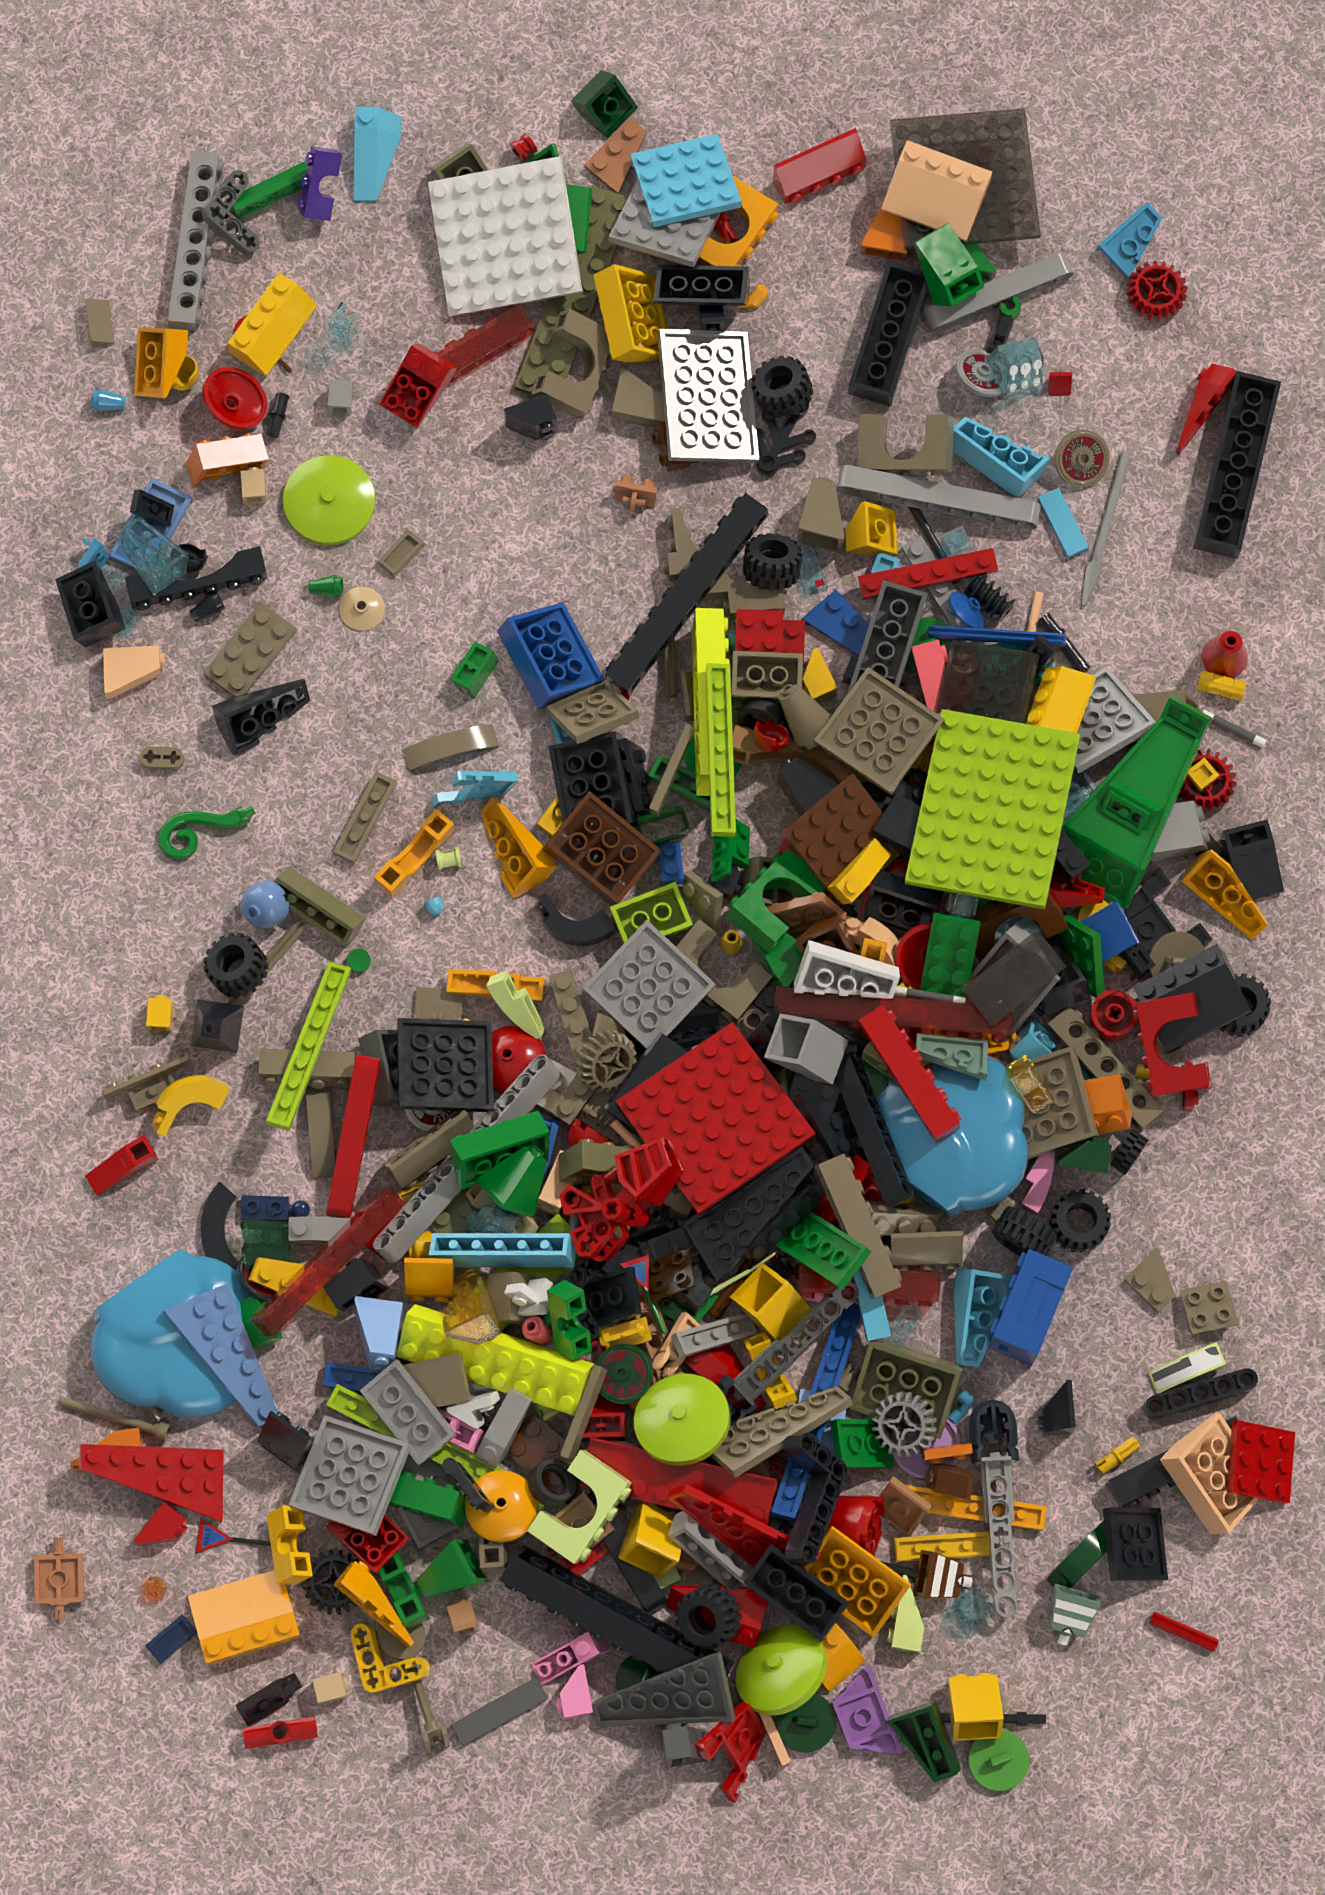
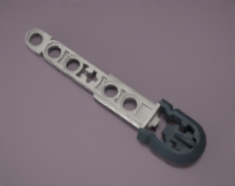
M987 1400L980 1402L970 1415L969 1435L970 1443L974 1449L971 1454V1463L981 1465L985 1523L989 1524L992 1581L996 1592L994 1593L995 1612L1001 1618H1010L1017 1610L1016 1592H1013L1016 1583L1011 1522H1015L1011 1463L1019 1460V1450L1015 1447L1018 1444L1017 1422L1014 1412L1007 1404L998 1400ZM1003 1418H1004V1420H1005V1425H1004V1427H1003V1429H1002V1432H1000V1431H999V1425L1003 1424ZM984 1426H987V1433L983 1434V1437L988 1440L989 1445H999L1000 1439L1004 1434H1007V1445L1005 1448L1008 1456H1000V1452L990 1453V1457H982L983 1444L981 1443L980 1435L984 1430ZM993 1480L1002 1481L1004 1484L1002 1492L995 1493L991 1490L990 1484ZM995 1504H1002L1006 1509L1005 1515L1002 1517L995 1516L992 1512V1507ZM998 1528H1002L1003 1532H1007V1536L1003 1538V1545L1008 1544L1009 1548H994V1545L999 1546V1537L994 1536ZM997 1553H1007L1009 1562L1006 1565L998 1564L995 1559ZM1007 1576L1011 1581V1586L1008 1589L999 1588L997 1584L999 1577ZM1008 1600L1011 1602L1013 1609L1010 1613L1005 1614L999 1610V1603L1001 1601Z

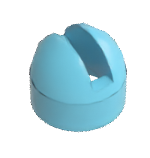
M435 897L424 902L427 912L433 916L441 914L444 909L441 897Z

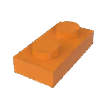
M969 1442L921 1449L922 1459L929 1460V1464L943 1462L944 1457L951 1456L953 1460L966 1459L967 1454L973 1453L972 1444Z

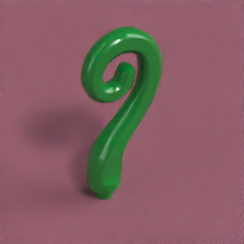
M252 805L244 810L240 806L226 814L200 811L179 813L168 819L161 827L158 835V846L161 852L171 859H187L197 850L198 837L191 829L179 830L176 833L177 838L187 839L188 846L184 849H176L170 842V836L175 829L192 823L225 830L235 829L249 823L248 818L256 813Z

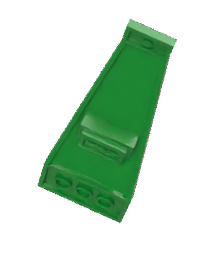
M1174 696L1169 697L1156 724L1145 733L1062 827V830L1091 863L1089 872L1079 880L1105 888L1104 898L1111 902L1119 901L1123 909L1129 907L1202 739L1212 720V717ZM1115 802L1120 804V809L1115 806ZM1135 813L1140 815V820L1135 818Z

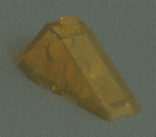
M473 1267L459 1274L452 1291L454 1295L453 1301L449 1302L447 1306L449 1314L443 1318L444 1334L447 1338L479 1345L494 1340L501 1332L481 1267Z

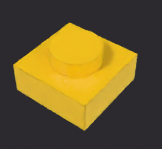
M1203 758L1189 769L1187 776L1201 792L1215 781L1219 774Z

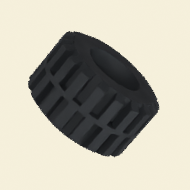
M779 356L777 359L773 357L770 358L769 362H763L761 368L755 370L756 375L752 376L753 383H751V387L761 410L764 413L767 412L768 416L773 417L775 415L776 418L780 419L782 416L789 418L791 414H799V410H804L807 407L806 403H810L812 400L813 385L805 366L801 364L800 360H794L791 356L787 358ZM789 384L783 389L776 390L778 387L782 385Z
M778 533L759 534L757 537H752L746 543L742 573L745 579L751 582V585L758 586L763 590L780 591L783 588H790L797 583L800 577L801 547L797 545L795 540H791L790 537L782 536Z
M229 933L228 937L224 935L219 937L220 940L217 943L214 941L211 944L213 947L211 949L208 948L206 951L208 957H204L203 961L205 963L204 971L206 976L225 996L230 997L232 995L234 998H239L240 994L245 997L248 996L250 991L254 993L257 990L256 987L264 983L262 979L266 978L268 974L265 971L269 969L266 955L248 935L244 936L242 933H237L235 936L234 933ZM244 958L242 965L237 970L228 972L233 962Z
M1244 973L1241 976H1237V974L1235 976L1243 994L1251 1000L1253 1012L1248 1016H1242L1220 1027V1031L1224 1032L1226 1030L1230 1036H1233L1234 1033L1238 1034V1037H1243L1246 1033L1247 1035L1253 1034L1255 1030L1257 1031L1261 1028L1270 1012L1271 998H1268V989L1264 990L1262 981L1258 983L1255 981L1256 977L1251 976V978H1247V974Z
M1080 1189L1079 1192L1072 1190L1069 1194L1065 1193L1054 1205L1049 1224H1051V1228L1057 1235L1056 1242H1060L1062 1244L1061 1247L1064 1249L1068 1247L1071 1252L1080 1250V1253L1086 1252L1088 1249L1091 1251L1097 1245H1100L1106 1237L1111 1225V1213L1108 1212L1109 1207L1107 1203L1104 1204L1102 1202L1103 1198L1101 1196L1096 1197L1094 1195L1095 1192L1090 1191V1193H1087L1085 1189ZM1073 1209H1084L1092 1215L1094 1226L1091 1231L1086 1233L1075 1232L1067 1224V1214Z
M1012 1206L1005 1208L991 1231L1000 1244L1018 1256H1021L1022 1252L1027 1254L1029 1249L1047 1256L1057 1239L1056 1233L1044 1221L1023 1209Z
M711 1584L700 1586L683 1596L682 1600L677 1604L679 1609L675 1610V1616L678 1617L675 1620V1625L680 1627L678 1633L679 1635L683 1634L685 1636L683 1640L686 1643L691 1642V1647L695 1649L699 1646L700 1650L715 1649L729 1641L737 1634L736 1630L740 1629L741 1623L738 1622L742 1619V1613H738V1610L741 1609L740 1604L735 1603L734 1600L737 1598L734 1595L730 1596L728 1589L724 1588L721 1590V1585L715 1584L712 1586ZM702 1606L707 1607L714 1614L716 1620L715 1628L708 1626L702 1619Z

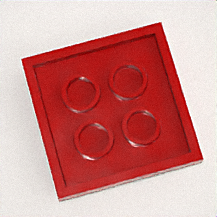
M1241 1420L1232 1421L1227 1493L1282 1504L1290 1503L1295 1432Z

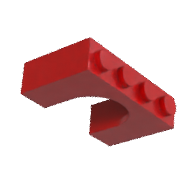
M1195 993L1136 1003L1137 1008H1133L1135 1021L1140 1022L1141 1031L1138 1032L1140 1046L1144 1045L1145 1055H1142L1144 1068H1148L1150 1078L1146 1079L1148 1091L1153 1092V1096L1212 1086L1208 1062L1184 1067L1172 1066L1160 1057L1156 1046L1158 1033L1165 1024L1173 1020L1199 1016Z

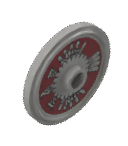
M970 349L963 352L956 362L955 369L960 382L977 395L984 397L999 396L1009 386L1010 373L1007 366L999 357L991 352L987 353L986 350Z

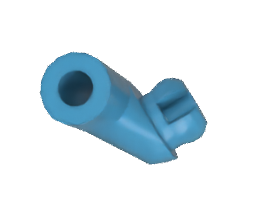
M965 1390L957 1396V1400L961 1404L948 1417L954 1425L958 1424L968 1414L974 1401L973 1396L969 1395Z

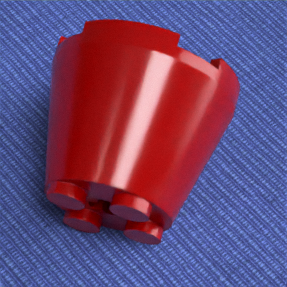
M874 1495L839 1496L826 1534L833 1526L875 1557L882 1536V1519L880 1515H885L884 1498Z

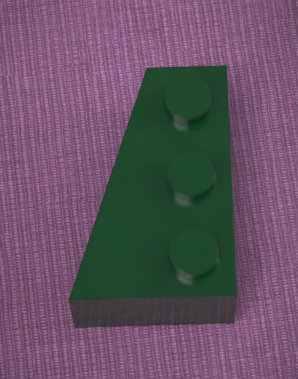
M936 1700L893 1714L886 1720L888 1725L900 1736L903 1744L907 1745L915 1759L933 1782L955 1776L959 1773L961 1766Z

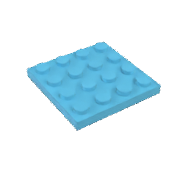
M718 134L630 154L653 227L742 207L741 199Z

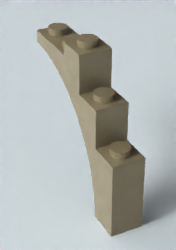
M671 508V516L667 517L668 530H673L674 538H670V549L674 553H667V561H663L664 575H669L670 582L676 581L679 572L682 569L686 570L691 564L689 561L692 555L699 551L692 542L684 525L681 508ZM726 573L721 576L704 598V600L727 598L723 599L724 612L729 613L730 620L736 619L737 609L783 611V614H785L786 608L783 590H763L758 586H753L751 583L736 579Z

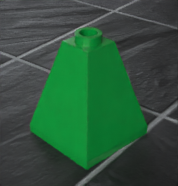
M524 1146L479 1176L476 1182L501 1209L532 1218L535 1214L547 1163L543 1158L544 1152L536 1146L531 1148Z
M455 1539L446 1546L417 1578L415 1587L421 1597H432L484 1585L490 1581L480 1569V1562L468 1539Z

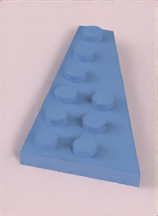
M228 1284L218 1286L161 1311L175 1325L178 1333L184 1336L191 1345L192 1350L210 1372L220 1380L224 1389L238 1402V1406L256 1427L264 1425L270 1411L275 1414L278 1413Z

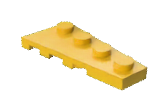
M260 1257L256 1259L248 1279L249 1281L330 1316L336 1317L339 1309L335 1307L322 1285L327 1282L326 1279L331 1274L341 1272V1270Z

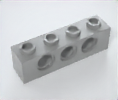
M684 1511L674 1516L668 1533V1537L727 1589L748 1587L743 1582L753 1570V1566Z

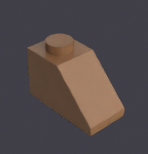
M465 1598L451 1601V1606H448L447 1609L455 1637L478 1631V1624L471 1601H465Z

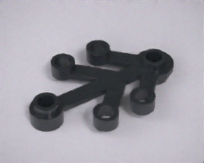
M806 403L807 407L799 411V414L790 415L780 433L775 421V415L772 419L768 420L765 418L767 412L762 413V420L767 424L773 442L769 452L764 441V430L756 428L757 432L763 435L762 438L757 439L760 457L756 463L757 470L762 475L771 476L778 471L779 466L792 462L800 464L805 461L806 453L800 448L795 449L791 454L778 455L782 449L802 443L810 445L816 441V433L811 429L805 430L802 434L789 437L799 417L804 416L808 412L809 403ZM807 434H812L814 438L812 440H807L805 436ZM801 453L803 458L796 459L794 455ZM770 462L772 467L766 468L763 464Z

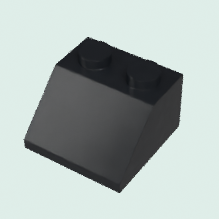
M547 393L504 408L505 426L512 431L533 440L541 439L543 441L552 438L557 433V417Z

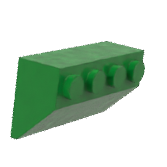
M539 1111L526 1113L520 1117L508 1121L505 1120L499 1124L480 1128L477 1131L458 1135L450 1139V1156L460 1189L477 1185L476 1180L479 1176L524 1146L528 1148L536 1146L544 1152L543 1158L549 1161L550 1131Z

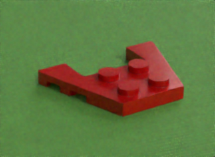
M741 1702L734 1709L735 1718L732 1722H719L695 1745L702 1758L711 1761L720 1746H722L734 1768L720 1788L727 1800L736 1803L739 1797L736 1791L740 1782L745 1783L748 1776L746 1768L749 1761L755 1760L766 1734L751 1705L745 1702Z

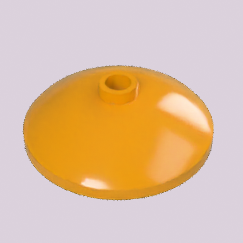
M505 1470L492 1471L478 1478L476 1483L494 1505V1508L488 1514L481 1509L477 1511L468 1503L469 1496L467 1495L465 1513L472 1529L482 1538L497 1543L511 1542L526 1534L535 1520L538 1510V1503L529 1491L528 1481L517 1473ZM503 1499L506 1504L503 1507H499L497 1501Z

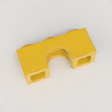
M282 1505L266 1514L276 1584L297 1585L312 1577L310 1554L298 1552L296 1545L298 1535L306 1530L303 1511L292 1506Z

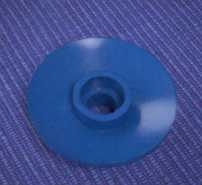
M952 592L949 595V605L956 617L967 627L983 628L985 619L978 601L961 592Z

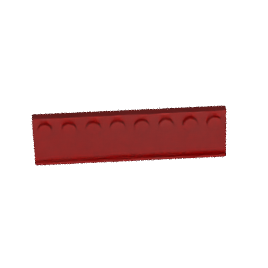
M590 1437L587 1452L632 1482L629 1487L631 1493L627 1498L680 1509L667 1497L670 1490L688 1484L769 1526L775 1489L778 1483L776 1478L744 1472L734 1478L722 1466L701 1461L684 1466L668 1465L652 1458L643 1448ZM581 1480L580 1487L592 1489Z

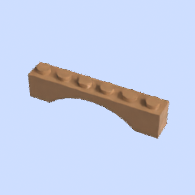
M735 725L732 734L733 762L749 766L763 762H785L789 759L794 761L800 758L837 784L850 774H854L860 783L865 781V777L844 763L828 759V752L815 747L806 749L805 746L801 750L792 740H789L787 746L779 751H763L754 741L753 729Z

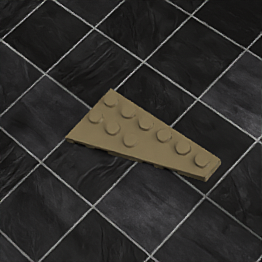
M836 1386L810 1395L806 1401L797 1404L795 1401L786 1403V1408L777 1411L772 1408L739 1419L736 1425L730 1426L724 1442L710 1456L736 1478L783 1449L784 1441L789 1435L810 1432L852 1406L851 1397Z

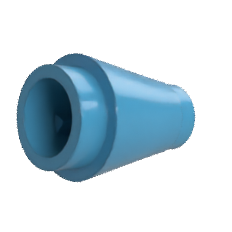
M100 388L99 391L93 390L91 408L97 409V411L124 410L125 396Z

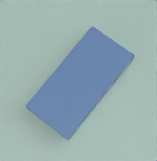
M151 478L144 491L175 505L170 527L139 523L136 521V515L132 513L112 549L109 559L139 573L149 572L153 574L193 499L191 496Z

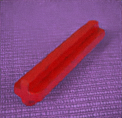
M1154 1612L1150 1618L1149 1623L1209 1651H1215L1218 1646V1639L1158 1612Z

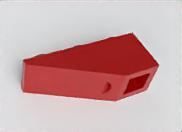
M142 1135L123 1146L86 1174L85 1177L98 1196L159 1159L146 1136Z

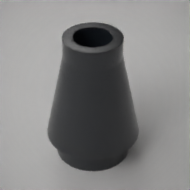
M209 593L189 612L195 622L221 614L225 606L217 593L212 595Z

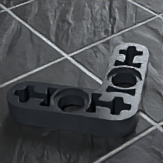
M579 1256L575 1260L574 1268H567L554 1282L553 1286L566 1280L582 1289L597 1273L599 1263L592 1258ZM574 1272L577 1275L578 1282L575 1281ZM586 1305V1311L576 1317L579 1323L589 1330L590 1339L594 1340L598 1336V1326Z

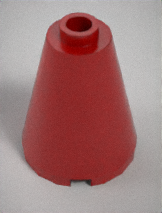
M1226 631L1211 638L1205 644L1201 656L1207 672L1229 678L1240 675L1248 662V653L1244 642L1235 631Z

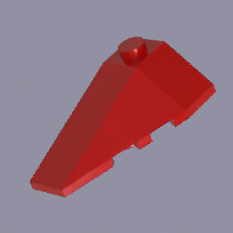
M1212 363L1208 369L1203 368L1196 378L1199 382L1176 454L1180 455L1230 390L1237 373L1234 368Z
M730 1344L686 1356L682 1363L692 1374L702 1376L717 1386L718 1381L725 1374L734 1379L745 1369ZM731 1386L728 1389V1393L724 1396L732 1407L737 1409L747 1401L745 1399L738 1401L732 1394L734 1387ZM761 1394L753 1401L758 1410L752 1415L760 1413L767 1405Z

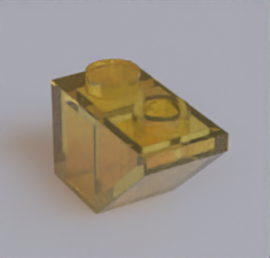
M1027 1055L1006 1066L1009 1080L1032 1114L1053 1103L1039 1072Z

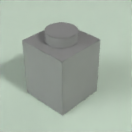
M346 378L330 380L328 395L329 413L352 414L353 381H349Z

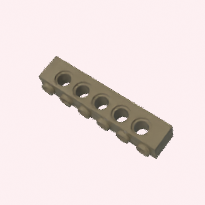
M1070 1006L1048 1023L1047 1029L1063 1048L1075 1047L1080 1066L1092 1079L1121 1075L1122 1081H1125L1129 1086L1125 1091L1132 1111L1131 1123L1142 1133L1163 1114L1162 1102L1156 1096L1152 1097L1146 1091L1147 1086L1141 1079L1134 1078L1130 1073L1132 1070L1124 1061L1120 1062L1114 1056L1116 1054L1114 1049L1108 1043L1104 1044L1099 1039L1100 1035L1092 1026L1088 1027L1085 1024L1083 1015L1076 1008L1073 1010ZM1076 1028L1081 1032V1036L1074 1038L1069 1034V1030ZM1085 1047H1095L1097 1050V1054H1087L1085 1051ZM1101 1064H1110L1113 1071L1110 1073L1102 1071ZM1134 1098L1142 1099L1144 1107H1135L1132 1100Z

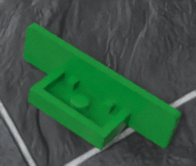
M735 819V837L713 836L711 881L715 883L731 874L732 863L741 869L749 866L750 827Z

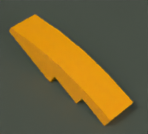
M448 969L446 992L493 999L486 985L491 976L499 973L488 970ZM509 974L517 991L526 988L532 1002H544L546 981L544 977L520 976V974Z

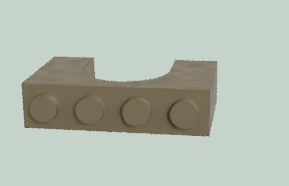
M572 309L560 312L553 334L573 343L579 348L585 361L584 373L578 382L568 381L550 371L540 373L537 376L531 395L538 397L547 393L552 406L577 418L587 415L592 410L594 394L600 387L599 379L601 373L607 366L606 359L609 353V342L604 329L605 326Z
M859 414L857 467L897 475L908 473V476L920 477L922 473H931L930 476L943 477L944 473H952L954 418L949 414H926L923 447L918 454L907 460L894 459L888 451L887 417L882 414Z
M699 919L676 947L698 967L702 956L717 939V933ZM754 962L736 984L728 988L713 987L701 1001L709 1008L717 1007L721 1012L720 1016L727 1022L731 1023L733 1021L738 1024L767 985H770L773 976Z

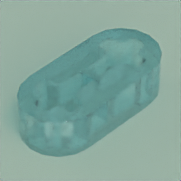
M915 1305L906 1306L889 1326L891 1336L886 1337L887 1341L899 1345L905 1343L922 1320L923 1314L921 1309ZM915 1311L918 1320H911L906 1325L904 1323L908 1316L906 1312L912 1313ZM901 1326L904 1327L901 1333L903 1338L893 1340V1333L891 1331H897Z

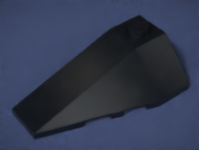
M300 679L229 698L213 705L212 709L217 727L233 755H237L261 742L259 738L268 730L272 733L277 729L275 724L284 717L290 718L310 701V696L305 679Z

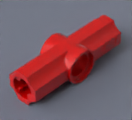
M315 1717L276 1721L270 1724L242 1728L245 1749L276 1744L283 1745L289 1742L318 1738ZM281 1726L287 1729V1734L283 1739L274 1737V1731L277 1727Z

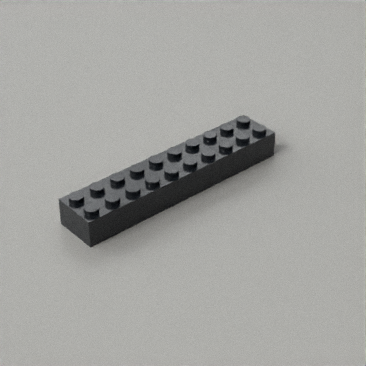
M523 1545L512 1555L500 1578V1581L505 1583V1587L509 1590L525 1594L529 1601L543 1604L549 1612L555 1615L561 1614L568 1618L569 1623L572 1625L582 1626L589 1630L592 1636L599 1639L604 1638L611 1642V1646L615 1649L625 1650L631 1653L635 1660L652 1665L653 1669L658 1673L663 1674L717 1652L713 1649L700 1650V1646L696 1649L691 1647L692 1643H686L683 1640L685 1636L683 1634L679 1635L678 1630L526 1545ZM722 1655L726 1677H728L735 1661Z

